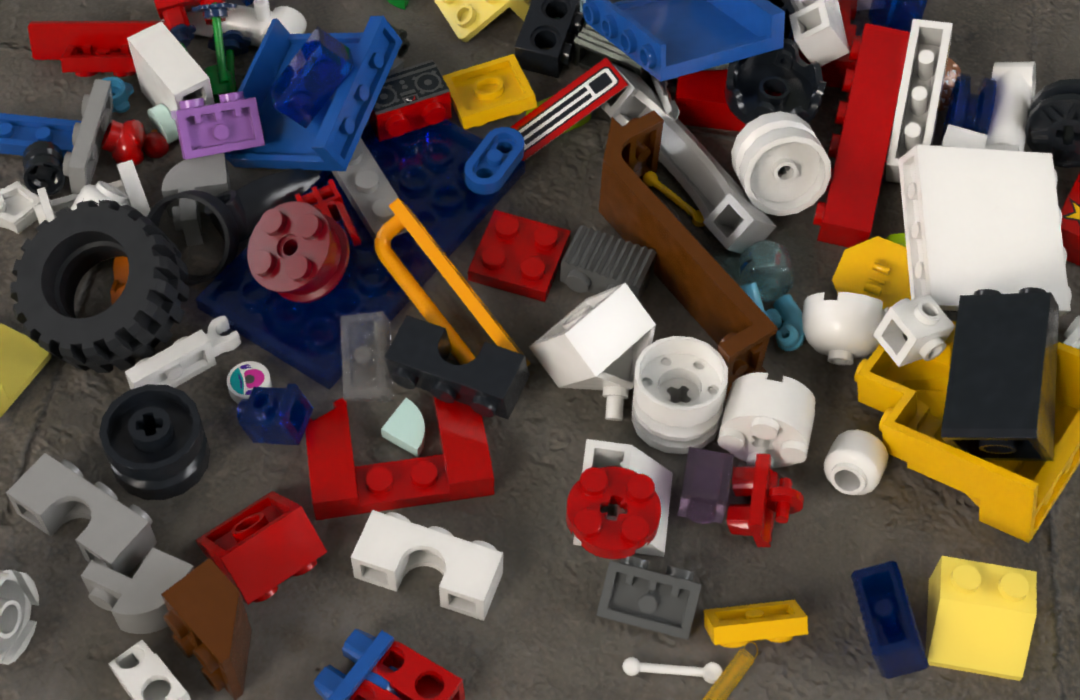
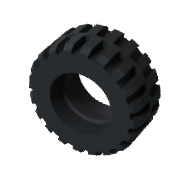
M92 200L79 202L76 204L77 209L71 210L67 206L56 212V218L51 222L44 220L35 228L39 231L32 240L27 238L21 247L24 254L21 260L16 259L12 274L17 276V281L10 284V297L18 302L13 305V311L17 321L23 324V331L31 340L71 366L84 371L92 369L97 373H110L113 371V366L120 370L134 367L136 364L135 359L139 357L142 359L152 357L156 354L154 347L160 342L166 345L174 335L170 332V329L174 322L177 324L181 323L185 311L180 308L181 302H187L189 298V287L182 282L187 280L189 276L187 266L181 260L182 254L176 244L137 209L129 205L121 206L116 201L111 200L99 201V206ZM119 256L127 257L129 262L128 280L116 302L100 314L88 318H76L74 297L83 276L93 266L103 260Z

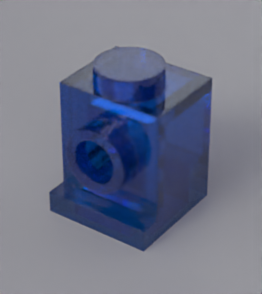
M288 383L286 388L253 387L249 399H242L239 402L237 418L239 425L253 443L300 445L313 407L296 384Z

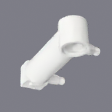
M254 0V8L237 5L236 9L227 11L228 17H226L225 21L221 22L222 33L229 30L240 31L243 36L251 39V46L256 47L260 46L273 19L277 18L290 34H304L307 27L305 17L299 11L288 6H279L270 11L268 0ZM187 12L190 25L196 27V31L193 34L212 38L214 34L213 25H206L203 13Z
M1035 61L994 63L992 98L985 133L988 137L984 149L1024 151L1025 127L1031 100H1033L1036 90Z

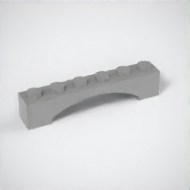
M612 64L628 86L603 103L601 108L610 118L613 117L622 126L626 125L633 118H640L655 110L664 120L659 161L692 198L705 219L703 223L721 244L729 251L751 256L777 226L764 212L752 205L745 191L679 119L674 121L666 115L659 97L637 73Z

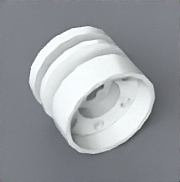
M671 336L659 339L643 349L635 365L631 421L637 435L650 447L665 453L687 454L701 450L715 439L722 423L723 403L728 384V367L722 355L710 344L685 336Z

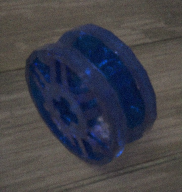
M958 74L946 112L941 143L948 124L988 134L996 95V80L994 78L985 77L977 93H971L970 74Z

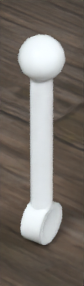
M628 657L622 665L623 671L629 676H635L639 672L703 677L706 682L714 684L723 672L721 666L714 662L706 664L705 667L643 663L635 657Z

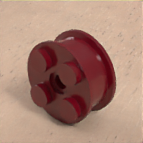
M293 201L280 204L273 209L267 210L262 215L251 234L247 259L249 269L260 285L268 290L277 292L292 302L308 303L326 296L338 285L347 269L350 248L347 235L337 221L322 214L317 208L308 203Z

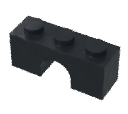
M406 315L384 356L392 380L406 389H415L417 387L429 391L434 397L446 403L458 401L469 405L476 413L482 416L494 417L496 415L509 419L529 378L525 355L485 342L480 353L473 361L463 365L450 364L446 362L452 350L446 328Z

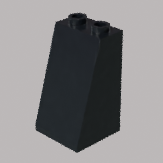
M1030 287L1020 289L1019 293L1001 294L997 290L981 289L975 291L974 295H960L941 438L948 445L983 460L1053 461L1059 306L1051 292H1046L1041 288Z

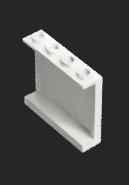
M917 144L898 159L911 300L929 294L942 310L958 311L960 295H974L975 291L981 289H992L999 291L1001 294L1019 293L1020 289L1033 287L1052 293L1059 306V317L1071 311L1072 294L1067 282L1065 265L1067 252L1063 246L1061 232L1062 212L1058 206L1056 189L1058 176L1054 169L1052 153Z

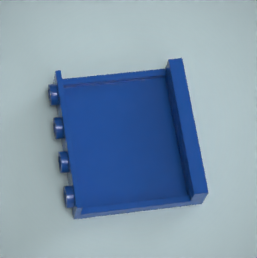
M586 0V3L583 4V16L586 23L660 82L778 50L784 46L785 11L768 0H623L611 3L609 0Z
M370 16L364 32L290 34L277 18L273 19L238 92L243 91L244 98L256 97L265 145L225 152V158L234 167L346 171L403 42L384 16Z

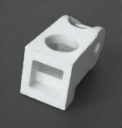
M140 640L108 663L132 700H191L188 692L156 653L154 654L143 640Z

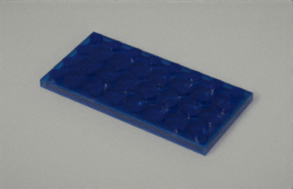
M448 120L380 142L369 123L361 135V139L399 199L412 210L448 258L525 173V162L521 160L505 184L497 192L488 195L472 192L465 184L464 168L466 162L483 139ZM322 171L319 174L321 178L311 187L322 188L329 185L328 180L333 179L361 239V244L354 247L342 220L338 221L347 235L350 248L347 269L338 285L326 296L313 302L297 303L287 300L277 292L266 289L255 280L248 265L247 246L195 299L198 309L214 319L226 316L229 327L232 330L237 331L243 337L330 390L405 307L410 299L379 260L375 252L373 238L332 171ZM311 187L308 190H306L301 196L312 192ZM409 232L400 234L392 239L391 248L420 286L423 287L438 269Z

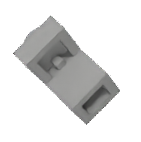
M225 153L186 159L176 164L163 180V198L188 190L203 191L213 196L231 190ZM178 198L171 202L166 208L168 216H173L176 231L183 230L187 246L203 244L201 213L205 212V205L188 198Z
M152 547L133 578L92 560L81 574V578L89 592L88 598L102 609L111 611L120 630L132 634H148L168 627L163 618V615L168 610L161 594L195 568L192 564Z

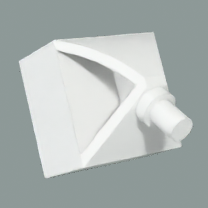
M623 283L586 298L530 345L529 348L559 388L603 390L602 396L607 398L605 419L622 421L624 399H628L629 390L634 387L636 361L643 349L652 344L656 324L628 285Z

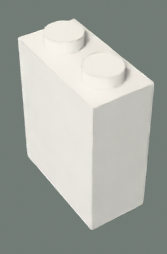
M162 21L127 37L141 92L153 107L158 104H164L170 111L179 110V101L203 98L205 105L215 104L209 77Z

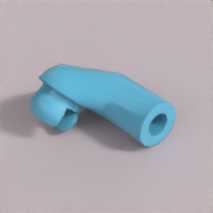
M786 294L778 298L773 304L783 321L780 330H777L776 341L782 350L794 351L800 348L805 340L802 326L803 313L790 294Z

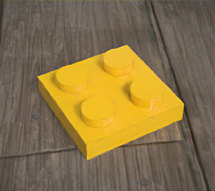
M514 54L442 76L450 90L452 105L464 130L480 127L488 122L519 115L524 111L537 108L535 93Z

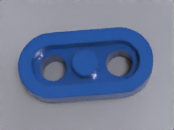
M499 127L491 130L468 159L464 168L465 184L472 192L488 195L502 188L523 159L524 138L522 134L510 127Z

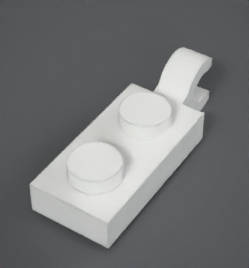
M226 316L215 318L210 322L207 334L201 329L190 336L182 337L175 341L172 346L152 357L140 360L134 367L125 371L130 389L147 384L169 385L176 388L216 365V356L239 347L241 344L239 333L234 331L229 335L221 336V333L230 329Z

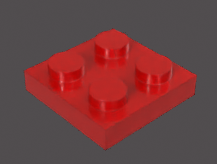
M494 210L468 268V280L546 302L569 245L571 231Z

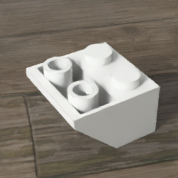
M587 439L582 473L590 467L616 466L633 470L638 474H645L653 480L655 491L661 503L659 528L655 538L648 545L646 543L643 547L636 549L635 553L664 557L673 473L633 445ZM609 504V506L603 507L600 510L601 513H608L607 519L617 520L619 514H626L625 510L616 504ZM574 535L573 545L581 546L582 542Z

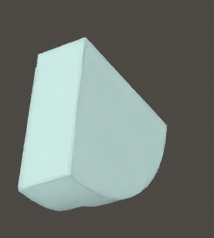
M405 398L381 428V435L386 440L416 457L420 455L425 444V423L418 407L411 400Z

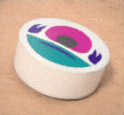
M242 362L233 367L227 376L229 394L238 404L245 406L257 405L267 399L271 393L272 382L269 371L258 362Z

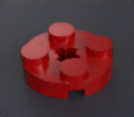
M590 467L581 474L580 480L570 490L566 508L567 526L571 534L573 531L575 537L582 542L581 546L589 553L606 559L627 558L634 555L636 549L643 547L646 543L648 545L657 534L661 518V503L655 491V484L649 476L638 474L633 470L623 467ZM609 504H616L623 508L626 514H619L617 520L607 519L608 513H601L600 510L603 507L609 506Z

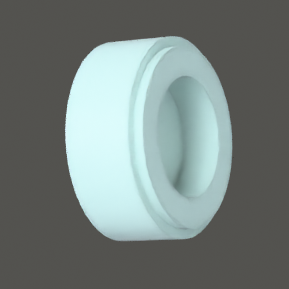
M158 104L147 110L153 128L157 129L164 136L168 144L179 139L175 119H172L170 110L164 104Z

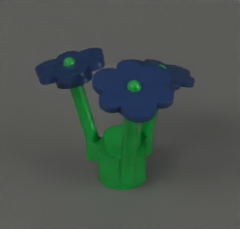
M213 2L212 4L192 7V12H204V19H212L214 34L212 39L208 41V48L216 51L217 65L205 68L204 72L210 79L215 103H220L219 95L237 91L235 56L247 53L251 45V39L243 36L240 31L229 30L222 33L221 18L228 17L227 11L236 9L237 4ZM186 24L177 25L170 32L188 52L186 47L194 38L193 33L196 31V27L194 25L187 26Z

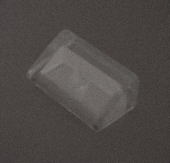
M383 311L341 316L344 400L366 402L393 401V380L384 360V356L391 345L390 321Z

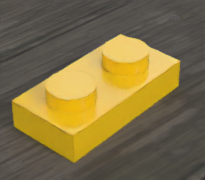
M795 599L703 610L704 627L714 645L738 648L746 645L747 641L766 639L770 642L782 643L792 640L794 636L808 635V616Z

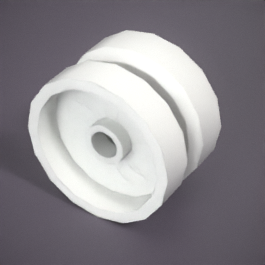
M781 111L763 114L747 123L735 139L731 151L732 167L752 205L762 212L777 216L797 214L814 205L825 193L831 178V161L810 125L796 114Z

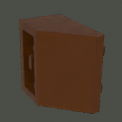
M208 558L161 594L168 610L163 615V618L174 632L171 637L187 658L193 655L196 656L203 666L200 669L201 673L213 689L219 692L225 688L234 700H237L243 695L252 629L240 591L217 565Z

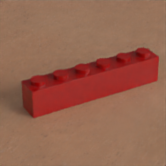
M865 23L861 38L853 37L848 59L855 61L854 70L846 69L842 91L848 92L847 102H839L834 123L842 126L840 135L832 134L828 150V157L834 158L831 178L826 188L825 202H817L813 225L820 226L817 241L850 248L867 241L870 237L910 37V32Z

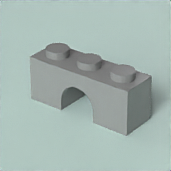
M44 453L6 492L17 514L50 537L63 524L72 519H89L90 522L86 529L75 539L85 560L89 563L92 560L128 576L152 547L157 544L151 528L153 521L150 516L134 504L128 508L117 501L116 494L105 484L97 481L93 485L85 480L82 472L70 461L63 459L61 462H58Z

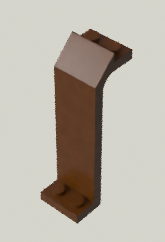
M655 110L640 118L631 119L622 127L612 117L603 158L599 212L625 241H631L633 244L638 243L641 247L646 246L649 250L654 249L656 251L653 273L718 345L717 351L722 355L728 367L726 400L732 383L737 378L749 373H766L762 365L769 339L777 333L778 328L642 181L646 172H657L664 120Z

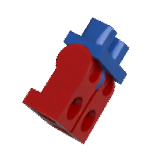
M355 629L342 647L343 656L355 663L349 673L345 675L329 664L323 668L314 680L315 690L324 700H465L463 679L406 645L394 641V637L383 630L375 637L362 630Z

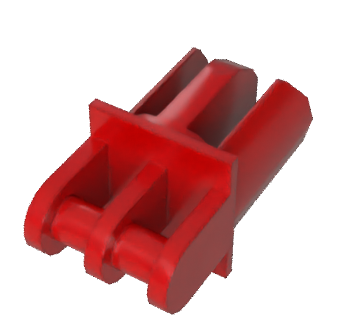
M333 179L328 180L329 185L322 188L311 187L312 192L300 196L299 193L295 194L297 201L314 206L322 214L331 217L337 222L342 220L354 247L361 244V239Z

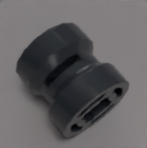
M38 141L27 146L23 152V179L25 186L32 193L38 195L37 189L45 187L48 196L54 195L65 185L66 176L63 175L64 156L57 145L47 141Z

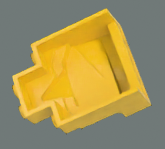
M956 327L945 341L947 344L945 350L930 361L921 359L898 367L879 344L869 359L864 358L859 363L854 380L857 382L858 402L884 412L879 423V431L882 432V443L886 446L888 454L907 462V468L965 493L979 507L980 522L1030 543L1080 464V349L1058 342L1053 461L983 460L948 445L941 438Z

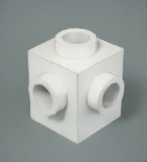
M928 294L913 300L905 298L891 306L873 336L896 365L901 367L921 359L930 361L939 356L947 346L945 341L956 326Z

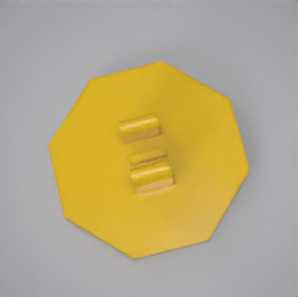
M876 236L845 249L832 278L837 294L838 292H850L874 297L883 301V309L886 307L890 308L905 298L911 300L906 247Z

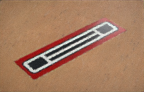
M607 57L510 127L519 131L524 138V156L519 164L628 86Z

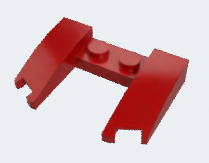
M433 396L442 454L355 466L346 397L333 402L334 409L313 421L310 417L304 419L312 504L316 521L371 513L372 510L380 512L494 495V473L482 415L476 413L469 405L458 401L446 403Z

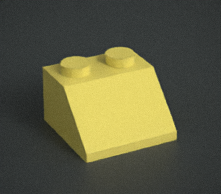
M941 556L929 578L925 665L1020 681L1023 678L1037 615V572Z

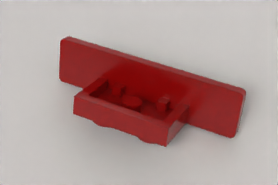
M31 21L28 25L32 57L35 60H60L62 73L75 72V75L78 77H90L98 74V72H113V75L118 77L132 76L136 73L127 37L161 21Z

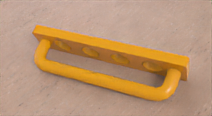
M399 198L388 206L395 215L377 231L374 240L375 252L379 260L425 320L446 328L452 349L451 353L460 365L467 364L476 357L391 248L392 239L405 228L495 344L524 355L412 210ZM526 358L527 367H528L531 363H530V361Z

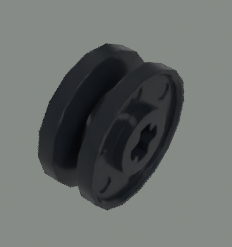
M1080 79L1058 80L1044 86L1034 96L1029 109L1025 127L1027 145L1032 152L1052 153L1054 166L1062 168L1080 167Z

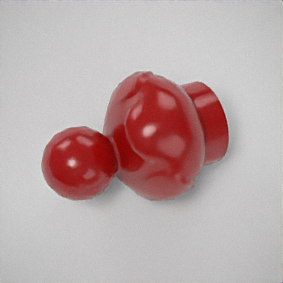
M112 119L105 131L101 149L110 152L117 164L132 160L134 166L143 162V152L150 158H161L167 154L169 144L157 129H153L150 133L146 134L144 125L139 120L130 119L120 123Z

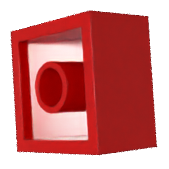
M274 491L266 494L195 540L205 556L210 558L240 591L242 601L247 605L270 598L277 592L279 584L291 576H300L307 573L316 566L317 559L327 553L303 507Z

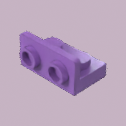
M243 91L219 95L220 103L205 105L203 98L179 101L180 109L170 112L172 119H175L183 159L264 146L265 142L256 97L244 98Z

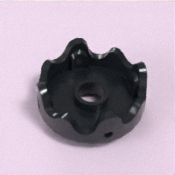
M786 38L781 49L729 63L724 93L730 111L746 125L763 114L779 111L796 114L809 123L815 118L821 107L827 82L823 81L820 64L817 61L811 64L805 63L799 56L798 46L795 41ZM771 90L772 92L781 93L782 95L772 96L767 94L765 91Z

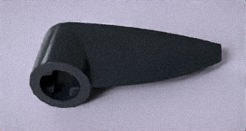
M294 169L281 171L255 180L236 191H225L215 197L220 199L233 214L238 226L240 243L251 236L255 226L267 210L283 203L295 201V194L299 193L301 196L321 177L315 170ZM205 206V213L225 240L224 231L219 219L212 210Z

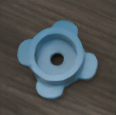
M118 77L101 79L111 81L113 112L124 113L130 108L128 99L134 92L133 86Z

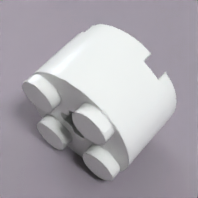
M749 373L737 378L732 383L719 431L718 445L738 459L747 462L746 466L755 465L757 454L771 455L772 470L773 468L787 467L804 462L807 458L815 417L816 402L813 393L805 385L793 378L783 376L782 382L767 380L768 373Z

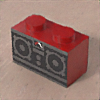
M426 61L388 74L368 119L379 142L452 118L450 90L434 61Z

